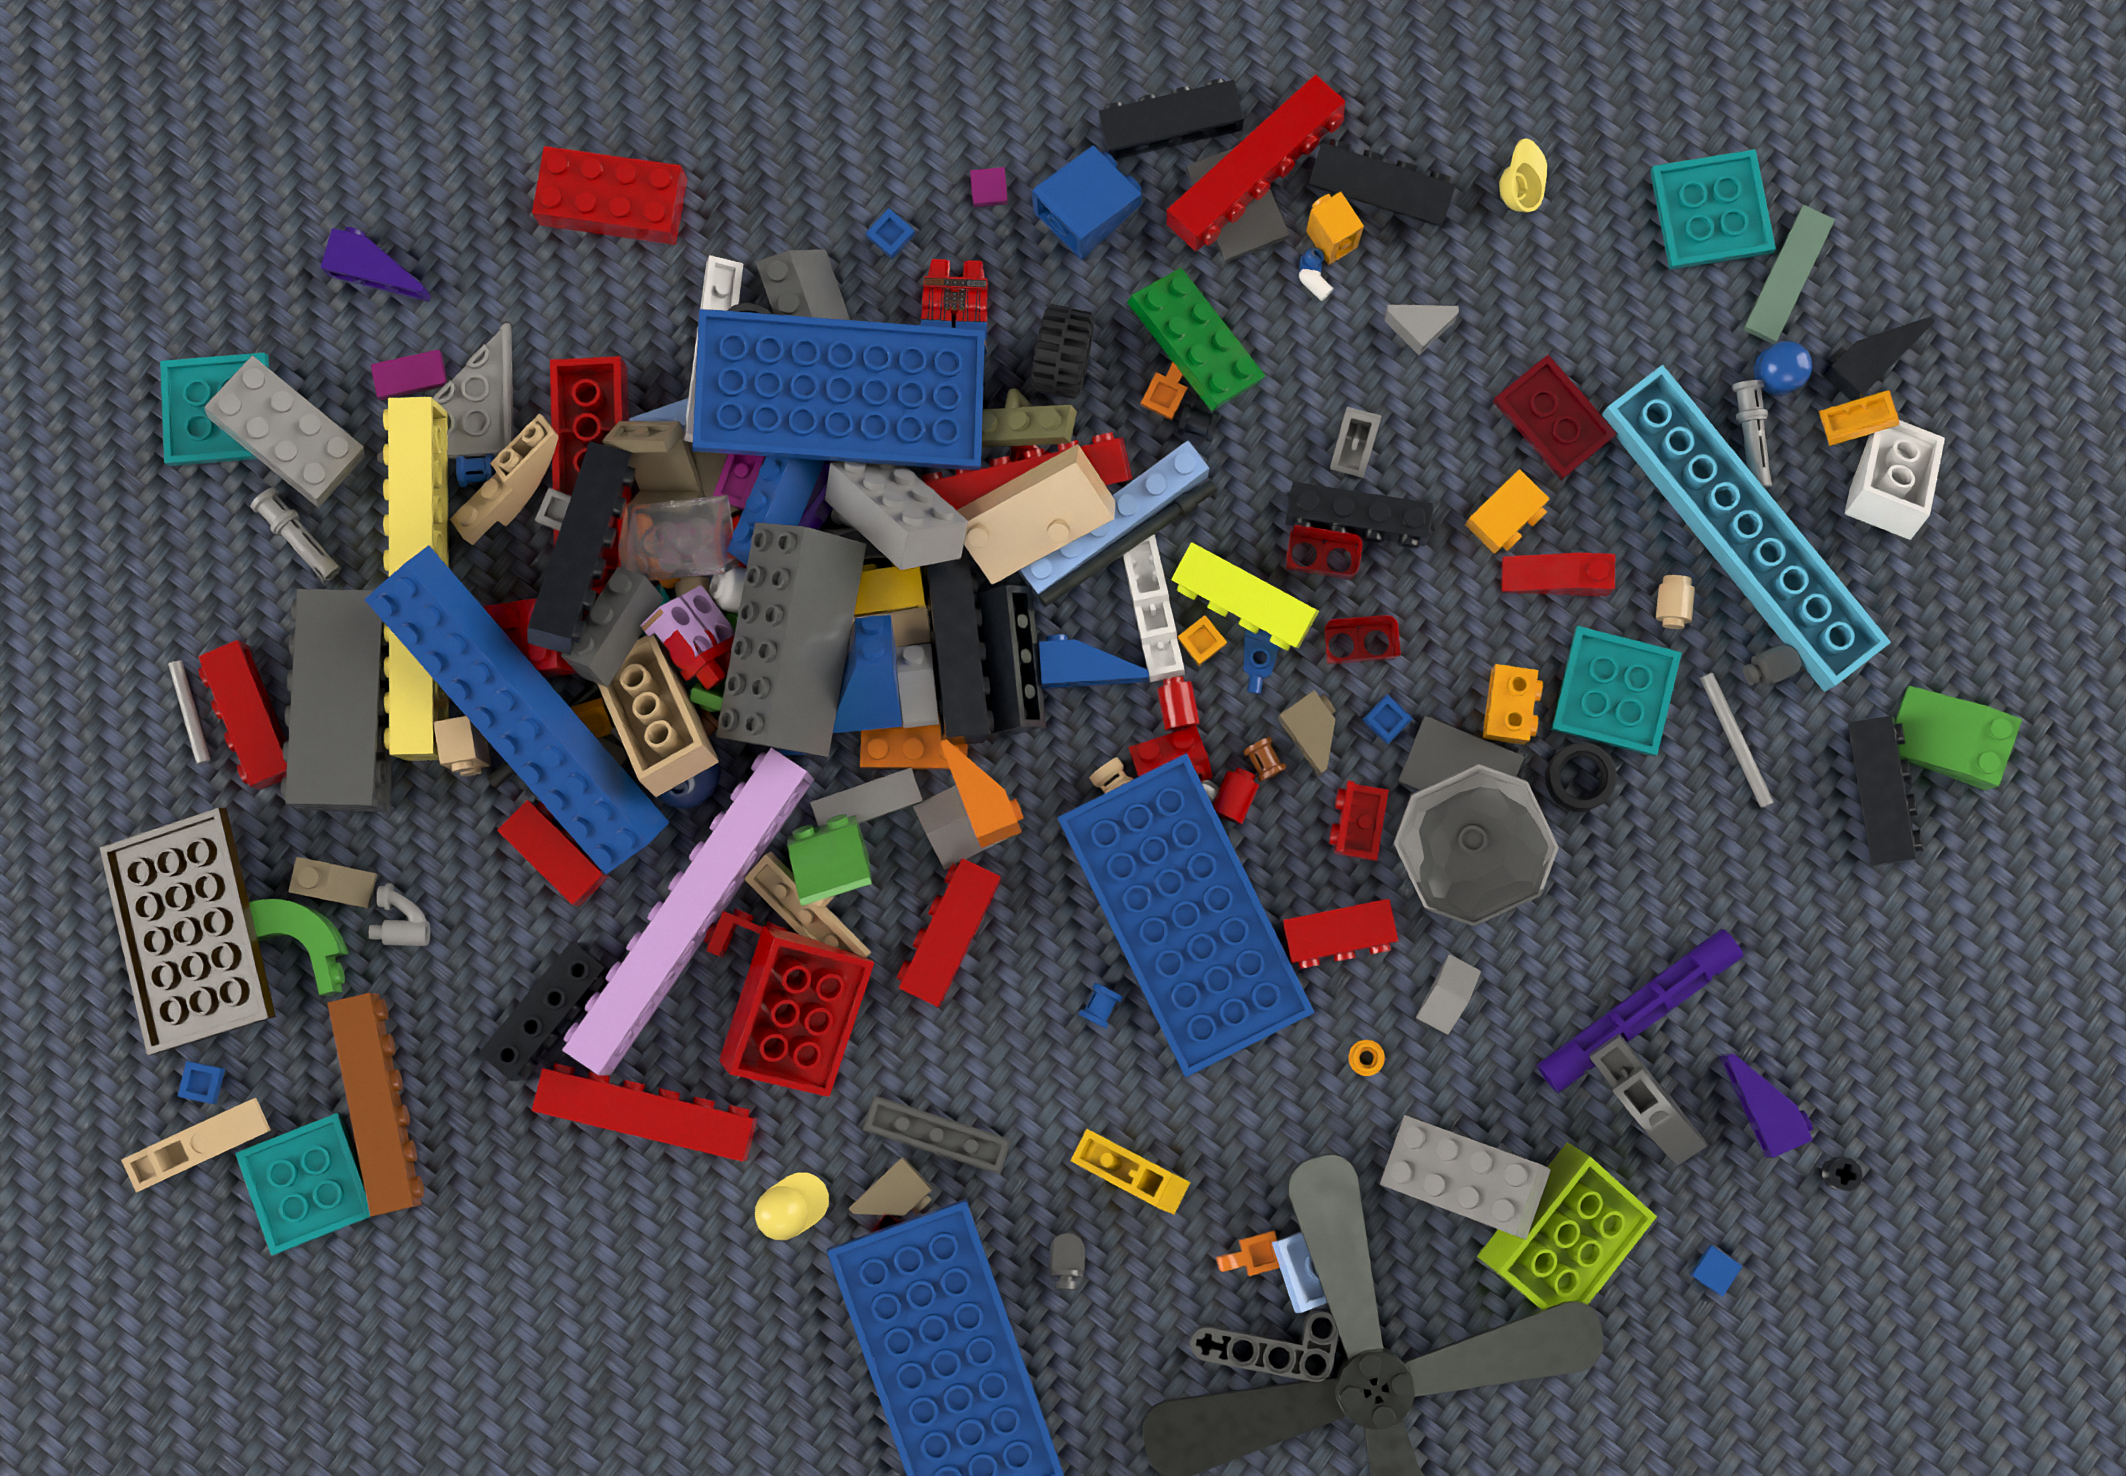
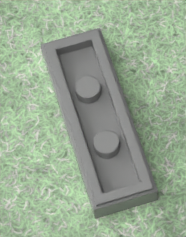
M908 768L812 801L810 804L818 827L826 825L828 819L841 814H846L847 817L856 815L858 824L919 804L923 802L913 770Z

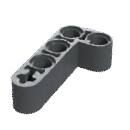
M1315 1309L1310 1311L1305 1317L1300 1342L1212 1325L1196 1327L1192 1331L1189 1340L1193 1354L1198 1359L1206 1362L1305 1381L1321 1382L1332 1371L1338 1331L1332 1314L1329 1311ZM1319 1317L1328 1318L1331 1323L1330 1331L1322 1337L1315 1336L1311 1331L1313 1321ZM1205 1333H1209L1212 1341L1223 1344L1222 1336H1229L1225 1345L1226 1357L1220 1356L1222 1350L1219 1347L1210 1346L1207 1352H1202L1201 1345L1196 1343L1197 1339H1203ZM1239 1340H1246L1252 1344V1353L1246 1359H1238L1232 1354L1233 1345ZM1283 1347L1288 1351V1360L1284 1365L1274 1366L1269 1362L1268 1356L1273 1348ZM1319 1354L1323 1356L1324 1367L1320 1372L1310 1373L1305 1369V1361L1310 1355Z

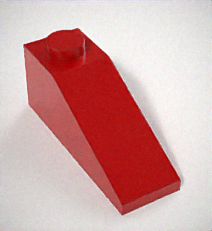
M1579 552L1502 557L1501 593L1607 597L1615 589L1616 554Z

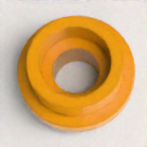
M1372 1040L1356 1042L1348 1054L1350 1067L1354 1072L1362 1076H1371L1378 1073L1385 1061L1383 1049ZM1363 1051H1369L1372 1054L1373 1060L1369 1065H1364L1360 1062L1359 1057Z

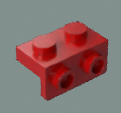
M1196 725L1128 747L1138 777L1187 753L1201 783L1212 778L1209 758Z
M1349 780L1345 783L1344 789L1338 788L1335 809L1341 810L1339 823H1332L1329 836V844L1335 845L1333 854L1377 861L1389 790L1359 785Z

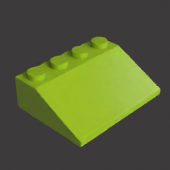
M1567 1142L1547 1167L1551 1171L1527 1239L1525 1240L1498 1229L1477 1255L1481 1261L1541 1310L1565 1301H1578L1588 1305L1657 1217L1594 1159Z

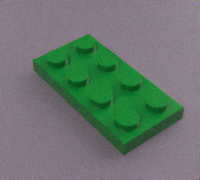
M1182 268L1132 294L1128 299V305L1211 411L1256 386L1264 379L1265 374Z

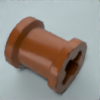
M1271 736L1256 742L1242 751L1244 756L1250 757L1259 774L1257 777L1259 783L1274 777L1287 768L1285 763L1280 762L1272 748L1271 743L1273 740Z

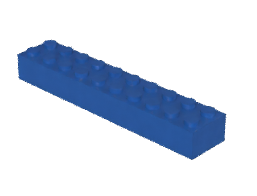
M429 545L404 563L364 599L605 875L648 845L669 823L666 817Z

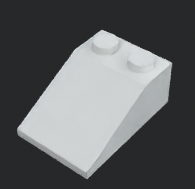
M1899 420L1900 425L1869 435L1849 490L1844 514L1911 540L1930 516L1945 438Z

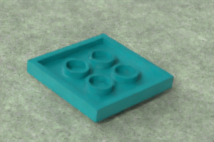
M1756 149L1655 165L1650 169L1669 270L1772 254L1776 250Z
M266 353L160 361L164 463L166 465L178 466L258 459L207 417L204 407L252 355L269 369V356Z
M1577 626L1574 631L1550 730L1653 757L1657 756L1682 652Z
M335 1113L235 1153L271 1256L370 1218L361 1168L341 1113Z

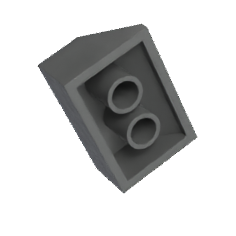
M826 249L788 250L756 261L775 315L850 320Z

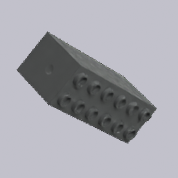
M755 522L716 737L824 757L829 756L866 543L804 526Z
M297 589V599L292 600L291 616L295 620V634L290 636L289 651L291 656H293V670H289L287 675V687L291 691V705H288L285 710V722L287 727H289V741H285L283 746V758L287 762V777H283L281 782V794L285 798V804L305 811L390 812L393 756L390 755L389 749H386L384 743V732L386 728H389V713L387 714L384 708V695L386 692H389V678H386L384 673V659L386 656H389V642H386L384 638V622L364 600L374 590Z

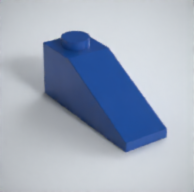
M1067 635L1046 636V641H1039L1042 689L1148 683L1149 681L1147 669L1078 640H1068Z

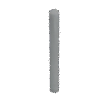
M1714 673L1701 677L1700 680L1760 808L1774 803Z

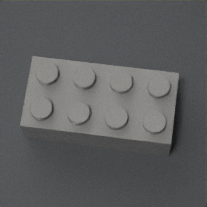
M253 355L204 407L207 417L318 508L365 458L364 447Z
M844 461L830 463L825 501L900 570L961 558L968 520L906 466Z
M1404 1115L1380 1185L1526 1240L1551 1169Z

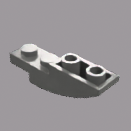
M1620 1033L1589 1053V1058L1610 1083L1612 1091L1677 1166L1708 1146L1707 1142L1669 1093L1658 1084Z

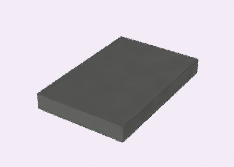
M1234 148L1186 166V172L1192 186ZM1271 189L1260 200H1252L1246 206L1244 214L1236 222L1231 223L1229 221L1221 229V233L1215 242L1224 263L1289 239L1290 234Z
M1424 716L1397 783L1420 791L1476 764H1481L1517 777L1525 756Z

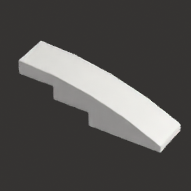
M1154 534L1123 555L1150 682L1185 675L1177 640V631L1169 602V593Z

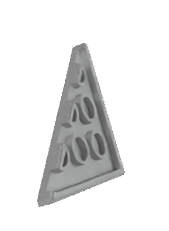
M504 323L499 328L498 333L486 345L484 344L465 363L466 366L433 397L447 411L448 460H456L457 456H464L465 459L484 458L490 453H494L496 458L514 440L512 332L509 323ZM383 451L377 455V461L380 463H384Z

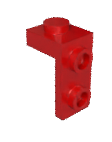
M734 908L732 914L723 911L718 924L712 923L707 931L704 942L709 945L706 951L723 958L737 925L761 934L763 927L752 923L754 916L736 908ZM767 922L766 926L787 931L786 929L779 927L775 924H772L770 922Z

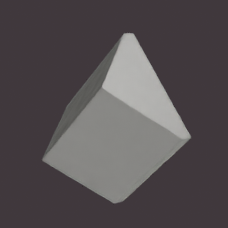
M956 785L913 806L944 870L949 869L952 863L959 864L962 858L967 860L1007 840L1004 839L981 848Z

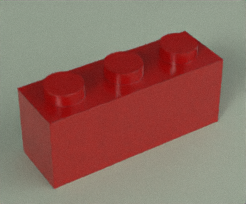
M527 799L497 831L572 905L580 907L609 876L605 875L588 854L577 845L578 843L565 828L561 829L553 821L555 817L541 801L536 805Z
M1390 899L1281 921L1288 959L1291 964L1298 963L1299 969L1321 965L1319 958L1334 956L1335 962L1356 958L1355 951L1368 948L1370 955L1391 951L1390 944L1399 941Z

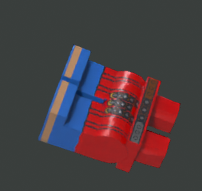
M932 259L928 276H924L921 326L953 328V317H956V328L985 330L984 355H987L988 281L984 275L982 261H964L963 277H950V261L946 259Z

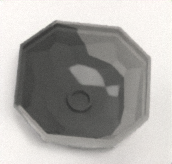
M1481 764L1471 766L1411 794L1394 840V845L1424 908L1471 926H1476L1541 896L1559 849L1529 783L1526 780Z

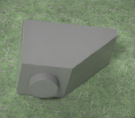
M931 643L896 647L903 728L939 724Z

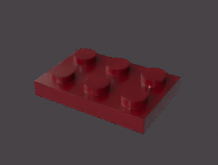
M1549 354L1493 400L1494 404L1561 481L1617 435L1616 431Z

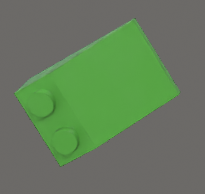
M1913 686L1907 687L1895 720L1896 724L1902 723L1906 744L1899 745L1902 759L1908 758L1909 762L1984 791L1999 786L2022 719L1989 706Z
M846 814L837 815L828 819L826 825L813 828L812 825L802 826L792 832L793 835L787 837V847L801 906L872 884L869 854L856 815L847 817Z

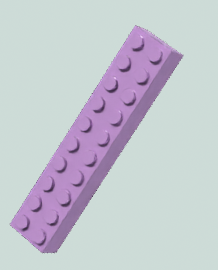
M772 747L767 754L761 752L751 767L754 773L748 782L742 781L736 787L730 797L734 802L726 813L721 811L713 820L710 829L713 831L705 843L700 841L689 856L692 863L685 873L679 871L668 887L672 892L664 903L659 901L653 907L647 917L651 922L643 933L638 931L630 940L626 948L630 951L622 964L618 961L610 969L606 976V980L609 983L601 994L596 992L590 998L584 1009L588 1013L580 1024L575 1022L566 1033L563 1040L567 1044L562 1051L597 1075H612L704 941L710 925L716 923L720 918L722 912L744 883V878L755 867L815 780L806 770Z

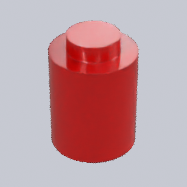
M1183 676L1163 680V686L1157 688L1165 731L1182 730L1200 725L1192 682H1184Z
M1236 767L1234 772H1226L1212 803L1219 817L1239 825L1243 824L1259 788V784L1254 782L1256 777L1254 774Z

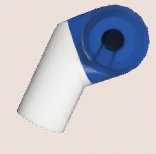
M1311 247L1300 258L1299 279L1318 299L1323 301L1332 292L1333 287L1321 277L1322 261L1324 260L1323 252L1317 247Z

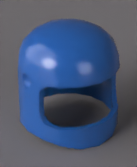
M1780 341L1763 350L1756 358L1753 367L1755 380L1764 381V387L1762 388L1764 392L1774 396L1787 395L1801 388L1810 378L1812 358L1808 350L1801 344L1793 341Z

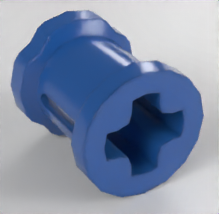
M494 453L487 454L484 458L465 459L464 456H457L456 476L459 486L467 487L468 483L487 482L496 473L490 464L495 459Z
M1094 982L1092 986L1094 992L1086 1008L1080 1010L1078 1015L1107 1029L1109 1025L1107 1019L1116 1002H1121L1123 997Z

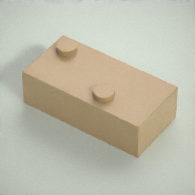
M1077 444L958 509L957 512L968 520L964 539L965 547L990 583L994 584L1112 521L1115 514V499Z
M655 634L650 637L646 635L637 640L608 688L598 684V687L638 780L657 797L717 764L719 760L693 702L689 701L690 695L676 664L671 659L670 651Z

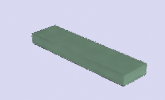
M1803 204L1742 330L1771 344L1777 342L1835 221L1834 218Z

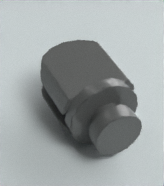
M1778 644L1756 653L1751 658V663L1743 666V674L1751 686L1759 682L1764 686L1772 685L1799 672L1801 666L1800 655L1791 646Z
M1060 1234L1053 1239L1050 1245V1276L1059 1277V1281H1056L1055 1289L1077 1290V1282H1074V1278H1082L1083 1272H1085V1246L1082 1240L1074 1234Z

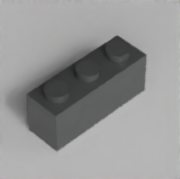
M618 566L594 603L592 611L583 620V622H586V628L582 642L574 643L571 655L562 653L561 656L580 677L608 688L644 631L640 625L659 607L664 598L645 576Z

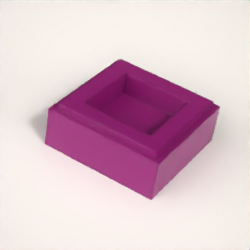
M1005 167L970 170L973 207L1008 204Z

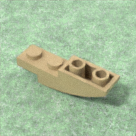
M540 413L490 463L496 473L450 518L463 539L471 545H474L496 521L507 526L522 510L541 483L555 452L559 436Z
M253 1098L144 1148L121 1161L135 1191L139 1192L271 1131L257 1098Z

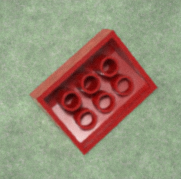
M763 925L719 1058L720 1063L731 1075L830 1097L875 962L796 933Z

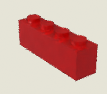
M235 640L198 656L202 666L198 669L199 676L203 684L207 688H211L215 698L211 701V705L218 719H223L227 732L224 733V738L230 750L237 753L241 763L237 765V770L242 781L259 790L282 781L283 777H287V762L283 758V746L287 740L249 646L239 640Z
M964 858L961 859L959 865L952 863L944 879V882L949 884L943 897L939 895L935 897L928 912L933 918L927 929L921 927L913 942L912 947L916 948L917 951L911 962L908 960L904 961L896 979L901 981L899 989L940 1008L1001 883V876Z

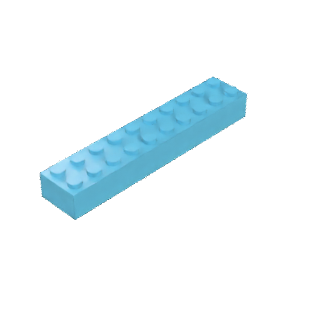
M1661 365L1605 409L1602 417L1616 431L1617 435L1615 437L1784 644L1791 646L1798 652L1802 666L1824 692L1835 687L1891 643L1664 365Z

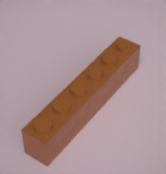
M366 993L328 1002L370 1217L422 1205L421 1197H424L425 1191L422 1178L416 1176L413 1162L417 1161V1150L413 1140H409L406 1126L410 1125V1116L406 1105L401 1104L399 1091L403 1089V1082L399 1070H394L392 1055H395L396 1049L392 1035L387 1034L384 1021L388 1019L386 1002L384 999H380L377 993Z

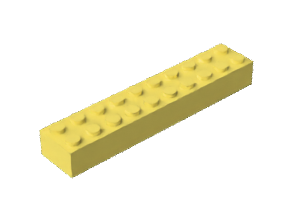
M432 397L388 398V409H384L383 412L384 428L388 430V444H385L383 447V458L385 465H388L389 479H385L383 483L384 498L386 501H389V514H385L383 520L384 533L386 536H389V550L384 551L383 557L384 568L386 571H389L390 577L404 563L428 545L449 568L447 411ZM384 623V638L386 642H389V656H386L384 659V673L386 678H389V692H386L384 695L385 712L389 713V728H386L384 732L385 747L389 749L390 755L406 761L439 760L433 722L449 719V696Z

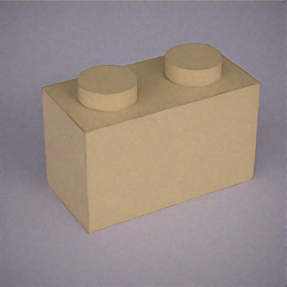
M467 716L433 722L440 765L451 769L452 772H460V776L477 775L482 773L481 768L491 766L487 739Z

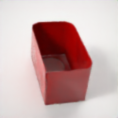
M1291 525L1286 570L1352 580L1359 569L1363 545L1362 540L1355 534L1294 525L1292 531ZM1302 542L1313 545L1317 552L1315 562L1307 567L1297 565L1292 558L1293 548ZM1335 548H1343L1351 555V565L1344 572H1335L1327 564V555Z
M1393 616L1333 619L1324 628L1327 664L1393 660L1401 655L1398 622ZM1371 631H1381L1388 637L1389 647L1381 655L1370 654L1365 649L1364 639ZM1338 633L1347 634L1354 643L1352 653L1344 658L1334 656L1329 650L1330 639Z

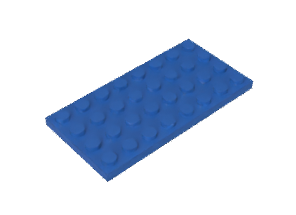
M699 309L692 451L980 470L985 330Z
M1187 753L1057 817L1185 1078L1315 1013Z
M967 1199L827 1248L828 1257L907 1476H1065Z

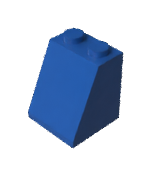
M1094 145L1032 190L1034 214L1081 261L1141 206L1142 194L1140 193L1142 189L1138 182L1130 175L1124 177L1116 168L1118 165L1114 158L1104 150L1100 152Z
M891 615L855 618L851 628L833 733L902 727L896 644Z

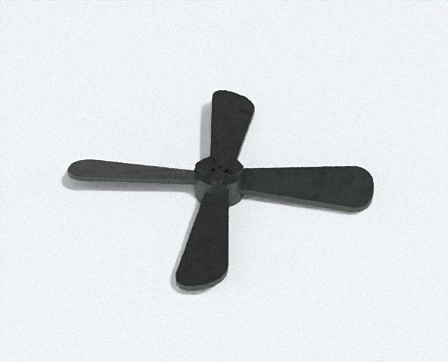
M1335 1154L1316 1156L1299 1163L1291 1172L1288 1181V1196L1346 1353L1337 1363L1333 1377H1328L1321 1382L1299 1381L1164 1400L1154 1405L1146 1414L1142 1425L1143 1440L1152 1467L1162 1476H1193L1348 1416L1356 1425L1364 1427L1370 1476H1423L1402 1421L1409 1413L1414 1397L1581 1372L1591 1367L1601 1355L1603 1350L1601 1323L1597 1313L1587 1304L1578 1301H1565L1401 1361L1390 1350L1383 1348L1358 1176L1354 1167L1343 1157ZM1372 1378H1377L1376 1384L1373 1385L1370 1383L1369 1380ZM1364 1389L1370 1390L1371 1393L1365 1396Z

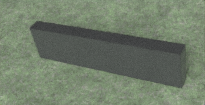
M876 1095L873 1096L863 1127L864 1131L997 1174H1001L1012 1140Z

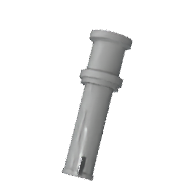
M1750 380L1735 383L1732 385V389L1737 393L1739 413L1736 414V421L1742 424L1747 468L1764 488L1772 487L1764 430V421L1767 420L1768 410L1763 407L1761 391L1764 387V381Z
M275 487L268 488L259 494L251 503V509L254 512H259L271 525L270 530L273 534L282 535L290 543L293 549L315 571L323 583L332 580L339 573L341 567L331 559L320 544L299 522L300 518L295 509L290 510L278 497L279 491Z

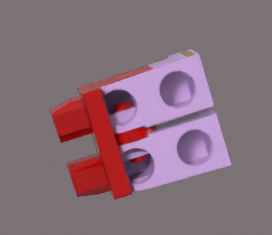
M702 585L658 607L640 625L648 637L654 634L659 637L670 651L674 664L683 669L680 674L686 681L696 676L708 691L727 677L735 636L734 630Z

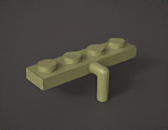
M1010 389L1007 393L1005 408L983 409L982 447L1071 443L1077 411L1071 405L1034 407L1018 389Z

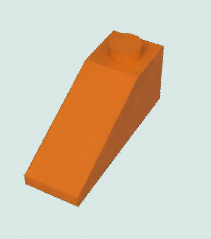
M947 739L940 741L981 848L1022 833L1018 821L1024 819L1017 799L1009 801L1004 788Z

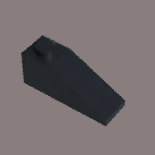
M1927 317L1856 341L1848 350L1841 346L1826 361L1831 367L1823 376L1850 401L1860 399L1923 335L1935 320Z

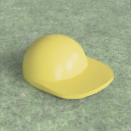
M1525 138L1517 143L1511 165L1504 170L1499 181L1500 197L1507 207L1517 212L1535 211L1541 205L1544 197L1547 163L1544 154L1533 141Z
M795 1173L787 1176L759 1197L755 1206V1220L758 1228L765 1236L774 1240H789L815 1225L825 1215L829 1206L827 1188L817 1176L810 1173Z

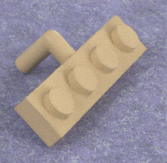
M772 852L765 854L744 878L799 935L865 958L872 953L826 907L835 896L801 906L794 874Z

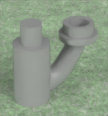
M392 883L379 886L377 890L378 907L391 910L394 905L407 915L408 921L384 920L382 925H370L369 939H381L383 945L428 946L430 941V923L426 921L419 907L406 897L395 892Z

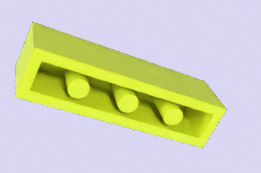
M1192 542L1171 579L1179 584L1176 591L1193 600L1196 599L1197 595H1200L1210 601L1207 608L1226 617L1228 612L1235 614L1241 618L1238 623L1240 626L1257 634L1259 629L1272 635L1269 641L1286 651L1289 650L1291 645L1295 648H1300L1319 613L1317 609Z

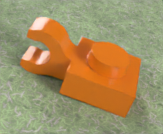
M1173 362L1166 376L1155 373L1140 403L1142 407L1171 421L1188 390V387L1180 384L1184 375Z
M1272 1230L1239 1239L1241 1251L1216 1257L1219 1271L1225 1272L1245 1266L1247 1275L1252 1276L1280 1268L1272 1242L1277 1240L1275 1231Z

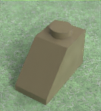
M1314 690L1281 713L1277 720L1319 777L1325 773L1328 767L1335 718L1332 714L1336 711L1324 694L1319 697Z
M296 857L288 892L370 909L377 874Z
M902 1157L848 1209L853 1214L906 1215L912 1210L917 1215L932 1201L928 1194L933 1190V1187L905 1157Z

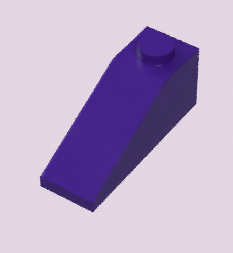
M345 227L344 231L331 229L320 267L330 278L430 301L431 294L425 287L370 241L363 231L352 227Z
M1726 1053L1719 1056L1764 1157L1774 1158L1813 1141L1810 1134L1813 1126L1804 1110L1800 1111L1796 1104L1734 1053Z

